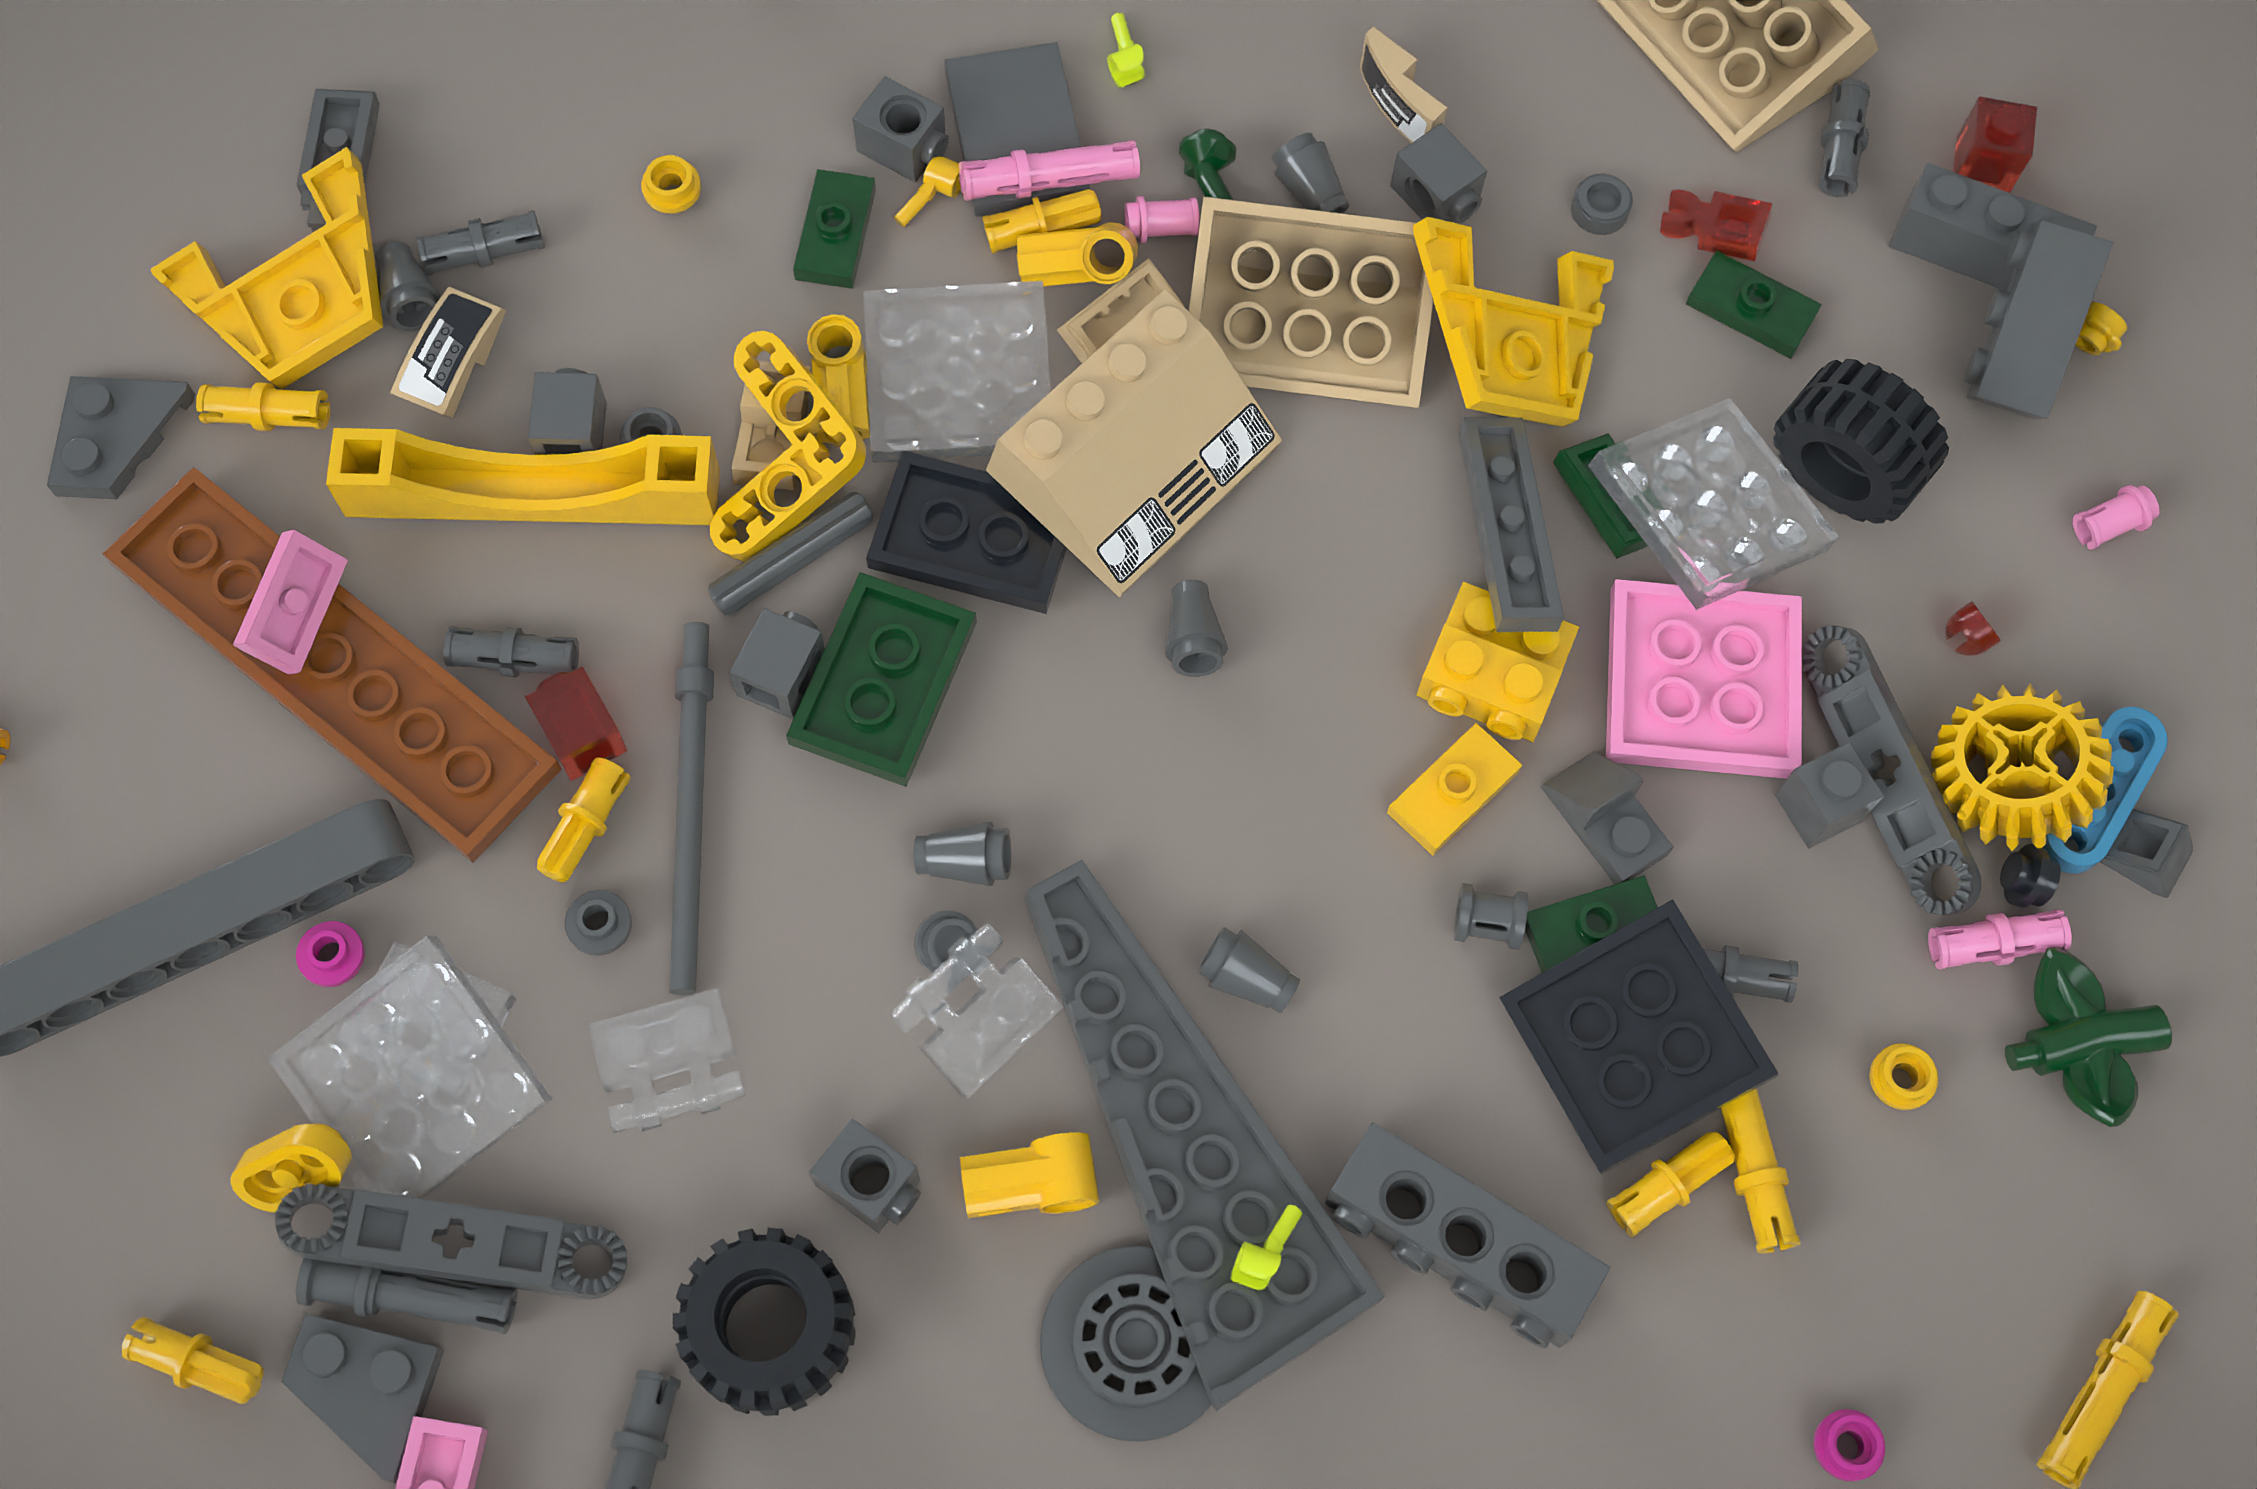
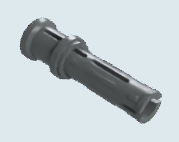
M303 1258L296 1285V1301L300 1305L312 1306L316 1300L354 1307L355 1314L369 1317L371 1314L376 1315L380 1310L395 1311L427 1319L480 1327L481 1329L496 1331L502 1334H507L511 1326L517 1302L515 1301L517 1290L512 1288L507 1289L466 1281Z

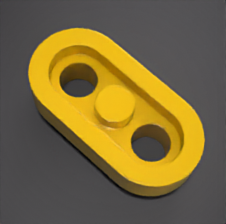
M320 1123L300 1124L247 1149L232 1173L230 1183L236 1195L250 1206L267 1212H276L282 1202V1198L296 1187L306 1186L305 1184L319 1185V1183L330 1187H337L351 1162L352 1153L348 1144L334 1128Z

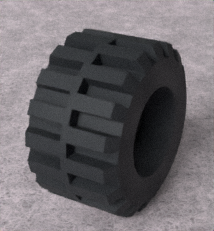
M1845 359L1843 363L1834 360L1828 362L1825 367H1821L1776 421L1773 428L1776 433L1773 436L1774 446L1780 452L1778 457L1782 464L1791 472L1792 478L1817 501L1822 502L1829 509L1839 514L1843 513L1853 520L1861 522L1868 520L1873 524H1884L1886 520L1892 522L1899 518L1943 465L1944 459L1948 456L1949 446L1945 442L1948 439L1945 427L1938 422L1940 417L1935 409L1924 401L1925 397L1915 388H1911L1903 382L1902 378L1894 373L1890 374L1884 371L1880 366L1869 362L1864 365L1856 359Z
M768 1227L767 1235H756L753 1228L738 1231L739 1240L727 1244L724 1238L712 1244L710 1247L714 1254L705 1262L697 1257L689 1268V1271L693 1274L688 1285L680 1283L675 1297L681 1303L679 1313H673V1330L679 1337V1343L676 1344L680 1358L687 1364L690 1370L689 1373L719 1402L730 1405L736 1411L749 1414L750 1411H758L763 1416L779 1415L780 1409L788 1407L796 1411L808 1406L806 1400L817 1392L820 1396H823L832 1387L829 1381L836 1372L843 1373L849 1361L846 1354L849 1345L854 1346L856 1334L853 1326V1316H856L853 1300L833 1260L823 1250H817L811 1240L799 1234L795 1238L788 1237L783 1229ZM776 1284L793 1289L803 1300L807 1314L804 1330L796 1344L783 1355L768 1361H749L736 1354L729 1345L726 1336L728 1317L736 1302L750 1290L763 1285Z

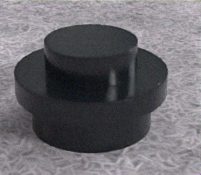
M2027 844L2018 852L2010 854L2004 862L2000 873V883L2004 888V896L2007 902L2021 908L2029 905L2040 907L2046 904L2058 887L2061 874L2060 864L2057 859L2050 857L2044 847L2037 849L2033 844Z

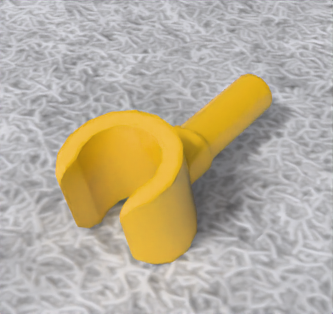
M934 157L926 168L923 184L918 188V192L894 216L895 221L902 227H905L933 199L936 192H940L953 199L956 198L961 192L959 163L946 157Z

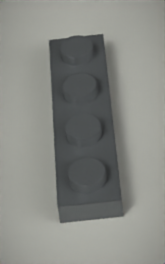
M1464 417L1459 430V436L1496 631L1558 632L1564 619L1524 420L1521 417Z

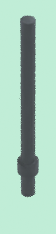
M688 622L684 625L682 668L676 670L675 698L681 701L669 993L683 996L696 993L707 702L713 699L714 672L708 669L709 625L703 622Z

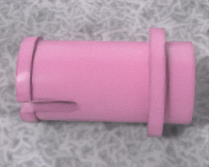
M1137 196L1136 202L1125 203V226L1138 238L1140 244L1146 243L1147 237L1198 236L1199 208L1196 197L1185 200L1145 202L1144 196Z
M2126 485L2119 489L2117 497L2087 511L2075 514L2072 523L2079 541L2083 545L2087 544V548L2092 550L2132 529L2137 531L2149 529L2152 525V520L2158 518L2160 510L2157 499L2149 488L2144 485L2138 487Z

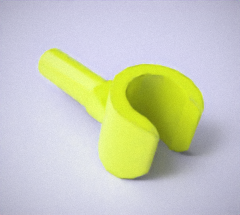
M1116 13L1111 17L1119 51L1108 55L1107 63L1115 84L1122 88L1145 77V71L1141 65L1144 59V52L1139 44H1134L1131 40L1124 14Z
M1294 1205L1286 1207L1266 1239L1263 1248L1244 1241L1234 1263L1231 1274L1232 1281L1255 1290H1263L1267 1287L1271 1277L1280 1266V1253L1283 1250V1245L1302 1216V1211Z

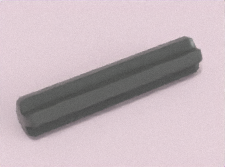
M858 492L847 494L710 583L708 591L713 603L724 615L733 614L869 525L873 521V514L869 504Z

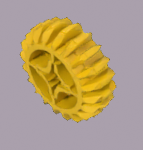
M2031 683L2023 691V696H2011V692L2002 685L1997 692V700L1990 701L1977 692L1975 699L1972 701V710L1956 706L1955 712L1952 714V725H1941V729L1937 734L1938 745L1934 746V750L1931 752V767L1935 770L1932 776L1951 814H1957V825L1961 828L1962 833L1980 826V839L1983 840L1985 846L1997 835L2006 837V845L2013 851L2018 846L2020 838H2031L2033 845L2038 849L2046 844V834L2052 833L2066 843L2072 834V824L2087 829L2088 825L2093 821V810H2102V807L2106 804L2108 794L2106 788H2109V785L2113 782L2114 767L2109 762L2111 761L2112 747L2109 739L2102 738V726L2099 723V719H2084L2085 709L2082 707L2081 701L2062 707V696L2057 689L2045 699L2036 697V690ZM2059 751H2063L2068 756L2075 768L2074 774L2068 781L2058 774V766L2054 764L2055 755ZM1976 754L1985 759V767L1988 769L1987 779L1981 784L1976 781L1968 769L1970 761Z

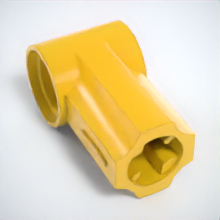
M1114 222L1104 223L1094 228L1022 234L1017 237L1018 269L1023 288L1094 281L1101 284L1116 283L1128 275L1138 257V243L1135 235L1128 227ZM1105 238L1115 240L1124 250V262L1116 267H1107L1101 264L1095 256V243Z
M832 314L824 316L813 323L808 331L807 345L812 360V375L858 432L862 440L870 438L866 379L868 359L859 327L852 319L844 315ZM843 346L850 348V351L840 358H828L825 356L828 351L835 347ZM823 428L816 433L817 438L823 443L833 444L836 447L842 445L829 436Z
M1070 1132L1038 1138L1030 1143V1147L960 1157L968 1218L1039 1208L1041 1213L1047 1214L1067 1213L1091 1208L1100 1202L1091 1140L1088 1133Z

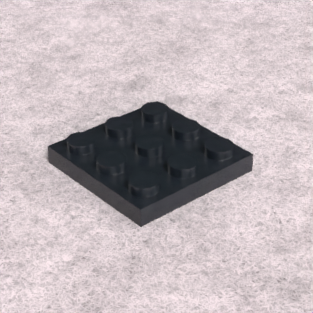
M1673 899L1499 997L1601 1174L1779 1076L1778 1071Z

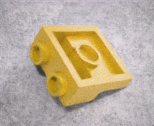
M1463 581L1425 669L1416 696L1427 700L1434 710L1442 714L1455 717L1463 714L1483 722L1491 732L1500 737L1510 740L1523 738L1534 742L1561 677L1579 626L1563 620L1558 632H1497L1489 591Z

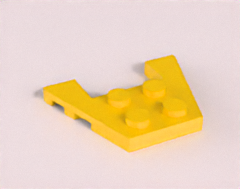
M348 147L302 174L326 224L231 284L225 286L208 251L196 241L150 268L153 276L171 290L191 311L203 319L223 340L281 390L384 327L362 164Z
M1426 217L1414 224L1413 235L1466 409L1508 417H1521L1523 420L1564 427L1577 421L1593 359V354L1588 351L1593 327L1601 324L1605 305L1600 302L1603 285L1612 279L1614 260L1576 251H1570L1557 258L1559 306L1476 288L1474 286L1472 227L1432 217Z

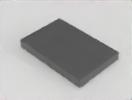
M1057 42L944 59L945 72L964 161L1007 157L1011 155L1012 150L1024 149L1026 154L1081 147ZM1090 185L1032 191L1030 197L1019 199L1016 197V194H1002L972 199L975 217L1006 212L1033 204L1032 198L1038 197L1039 202H1044L1088 190Z

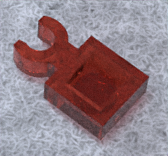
M1672 190L1668 212H1663L1660 233L1674 239H1682L1691 235L1699 236L1697 247L1699 250L1713 253L1718 250L1727 256L1756 261L1770 221L1773 203L1717 191L1714 192L1711 202L1707 203L1700 201L1692 192Z

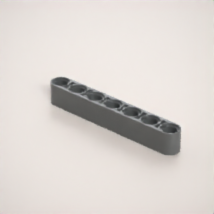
M375 799L354 805L1 965L0 1057L25 1049L402 875L412 867L415 859L391 803L384 799Z

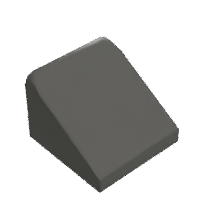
M2132 809L2109 852L2100 862L2151 893L2168 898L2193 852L2189 827L2183 823Z

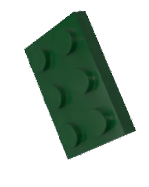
M859 572L786 734L788 744L907 787L976 626V613Z

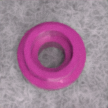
M327 921L310 928L300 939L296 950V962L300 972L307 980L321 987H336L348 982L359 972L365 958V948L359 934L349 925L338 921ZM326 944H339V951L334 959L327 962L319 961V952Z
M1852 1409L1838 1410L1823 1418L1815 1430L1813 1447L1816 1458L1822 1468L1831 1476L1847 1482L1860 1481L1872 1476L1882 1465L1885 1457V1440L1879 1426L1866 1414ZM1841 1433L1849 1434L1855 1439L1858 1452L1854 1459H1848L1839 1452L1837 1439Z

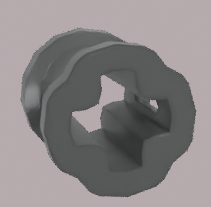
M1462 883L1456 908L1454 941L1464 942L1468 936L1505 941L1509 949L1520 950L1526 926L1528 893L1517 891L1512 897L1474 891L1472 884Z

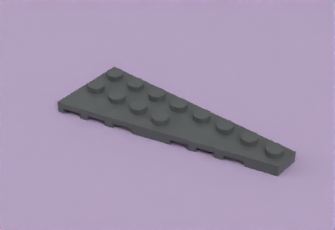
M1080 860L1029 888L1024 900L1208 1398L1216 1411H1218L1377 1305L1385 1296L1083 860ZM1288 1205L1298 1207L1302 1211V1216L1283 1245V1250L1280 1253V1266L1271 1277L1267 1287L1263 1290H1255L1232 1281L1231 1274L1234 1263L1244 1241L1263 1248L1266 1239Z

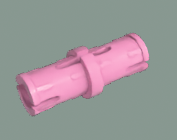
M2061 909L2019 917H2006L2003 913L1988 914L1984 921L1959 926L1934 927L1929 930L1928 934L1931 959L1939 970L1962 966L1963 964L1992 961L1997 966L2008 965L2016 957L2044 953L2050 947H2060L2068 951L2072 941L2068 918L2064 916V911Z

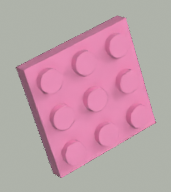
M1615 579L1610 593L1606 758L1615 763L1787 779L1794 769L1802 766V596Z

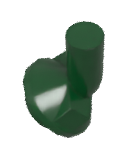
M1213 129L1197 130L1193 134L1184 137L1179 145V155L1185 161L1184 174L1197 181L1205 197L1233 200L1218 171L1228 167L1236 160L1237 148L1234 143L1227 139L1223 133Z

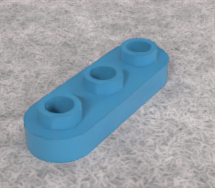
M2124 707L2112 713L2101 724L2102 738L2109 739L2112 747V756L2109 762L2114 767L2113 782L2109 785V788H2106L2108 790L2106 804L2102 807V810H2093V821L2088 825V828L2072 824L2071 838L2076 841L2078 851L2069 850L2062 840L2052 833L2046 834V844L2043 847L2048 851L2050 857L2058 860L2062 872L2071 874L2086 872L2107 855L2164 755L2168 743L2167 733L2162 722L2151 712L2139 707ZM2119 738L2130 741L2134 747V752L2123 749L2119 743Z

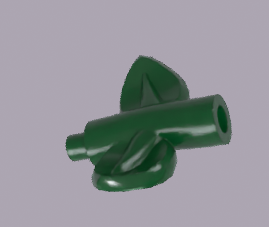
M2060 947L2047 948L2040 960L2034 980V1001L2037 1011L2048 1026L2029 1030L2026 1033L2025 1042L2007 1045L2005 1047L2007 1064L2012 1071L2032 1067L2040 1076L2063 1070V1088L2073 1104L2095 1120L2109 1127H2118L2131 1115L2138 1099V1082L2128 1062L2121 1055L2150 1053L2169 1049L2172 1042L2169 1020L2165 1012L2158 1005L2106 1010L2102 984L2094 972L2068 951Z

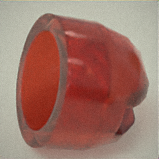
M1973 601L1957 610L1948 619L1945 627L1946 640L1961 630L1968 640L1954 650L1965 656H1977L2001 642L1999 636Z

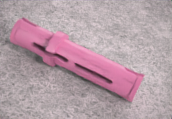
M1134 140L1045 153L1026 154L1024 149L1012 150L1011 155L1007 157L961 161L959 163V176L965 201L1002 194H1016V197L1019 199L1030 197L1032 191L1087 185L1112 180L1138 179L1140 176V159Z

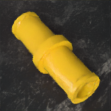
M256 382L252 388L221 387L203 384L200 386L196 398L197 412L208 411V413H200L199 420L202 423L251 424L255 431H272L275 426L312 427L324 430L329 423L331 406L330 402H320L327 401L329 397L325 390H278L272 383Z

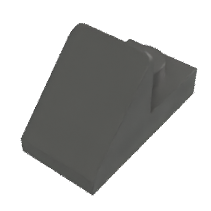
M1593 751L1545 782L1541 788L1613 883L1618 884L1635 878L1668 856L1674 847L1635 798L1636 793L1644 782L1642 778L1629 769Z

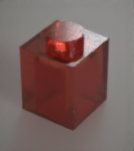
M1979 96L1957 135L1953 172L2010 193L2033 156L2037 107Z
M583 666L571 673L559 672L549 676L538 685L536 691L525 696L534 716L571 781L586 774L595 758H604L610 761L628 751L616 724Z

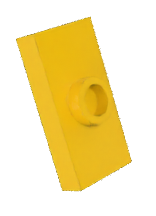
M1475 723L1389 805L1387 814L1434 856L1520 772L1522 764L1482 727Z

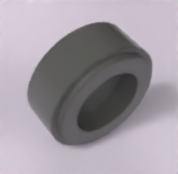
M1609 174L1588 176L1576 188L1571 204L1572 216L1575 222L1587 232L1597 235L1614 233L1621 229L1628 219L1633 204L1632 193L1629 187L1615 176Z

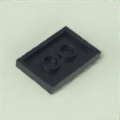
M902 450L866 560L869 569L1047 614L1067 547L988 472Z

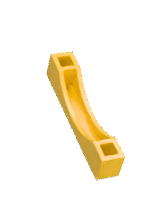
M333 428L326 485L345 517L710 525L718 506L720 467L711 436L646 435L634 441L601 450L571 454L526 455L496 453L458 447L425 439L398 429Z

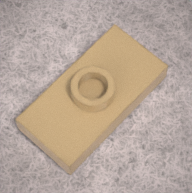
M1148 258L1121 281L1114 284L1059 327L1057 331L1080 362L1083 363L1164 289L1183 306L1184 304Z

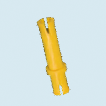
M1756 1088L1722 1107L1721 1110L1731 1148L1735 1154V1163L1739 1177L1733 1181L1736 1193L1739 1196L1745 1197L1757 1243V1252L1765 1254L1773 1253L1774 1247L1779 1245L1780 1251L1796 1247L1801 1242L1795 1230L1784 1187L1789 1184L1788 1175L1785 1168L1778 1167Z
M2137 1291L2126 1311L2125 1317L2111 1339H2102L2096 1350V1355L2099 1359L2091 1375L2076 1396L2051 1443L2048 1444L2036 1463L2037 1467L2042 1469L2043 1473L2070 1489H2079L2082 1480L2089 1470V1466L2102 1448L2132 1392L2135 1391L2139 1382H2148L2154 1371L2151 1361L2156 1355V1351L2164 1337L2167 1336L2172 1325L2179 1317V1313L2176 1310H2172L2173 1306L2152 1293Z

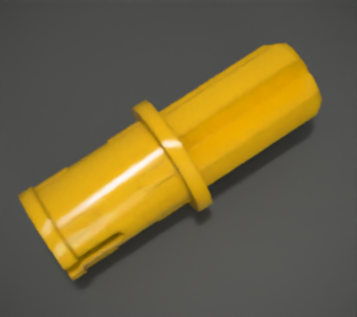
M1088 189L1044 202H1039L1038 197L1032 198L1033 204L990 216L985 215L982 216L991 253L994 254L1000 250L1017 246L1018 235L1079 229L1099 223L1102 214L1097 195L1093 190Z
M604 758L594 759L576 794L573 795L569 803H563L558 809L562 819L537 859V870L560 883L569 880L593 837H602L607 830L605 821L618 797L621 796L631 780L630 775L624 773L622 767Z
M1707 1132L1664 1163L1660 1159L1652 1162V1170L1628 1189L1606 1202L1607 1208L1622 1230L1625 1228L1626 1234L1633 1238L1650 1225L1652 1221L1663 1213L1668 1212L1677 1204L1682 1207L1688 1205L1691 1202L1689 1194L1731 1165L1735 1160V1154L1721 1134L1718 1132Z
M144 1316L131 1326L134 1331L144 1334L142 1340L130 1334H127L122 1345L123 1359L131 1362L136 1361L173 1376L174 1384L183 1389L195 1385L237 1403L244 1404L252 1397H255L261 1388L264 1369L260 1364L213 1346L211 1337L200 1333L190 1337L157 1324L154 1320Z

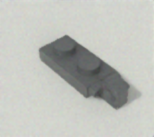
M315 89L297 180V187L301 194L300 205L303 210L309 211L307 225L312 228L313 232L323 227L326 221L302 174L348 147L362 164L365 186L380 105L375 92Z

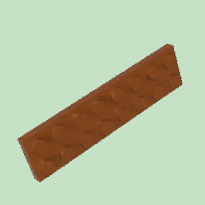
M193 467L102 553L113 567L464 857L474 863L562 770L558 761L340 584L336 587L301 672L286 674L233 646L280 536Z

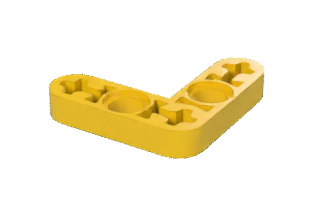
M767 331L752 332L740 341L734 353V367L739 377L788 438L792 446L720 506L710 523V537L714 546L733 559L743 562L800 524L855 477L862 469L866 459V446L858 432L795 352L776 335ZM764 350L771 355L770 361L777 371L785 377L777 384L770 376L759 369L760 363L757 356ZM797 392H811L814 398L812 412L801 421H790L786 415L788 400ZM823 428L829 436L842 444L840 449L844 457L841 461L835 463L828 458L830 455L829 450L814 435ZM787 476H798L802 482V492L799 499L790 506H778L774 499L776 485ZM758 501L761 506L775 516L771 522L761 516L763 512L755 507ZM739 519L748 523L746 531L750 537L744 543L734 539L737 532L733 525Z

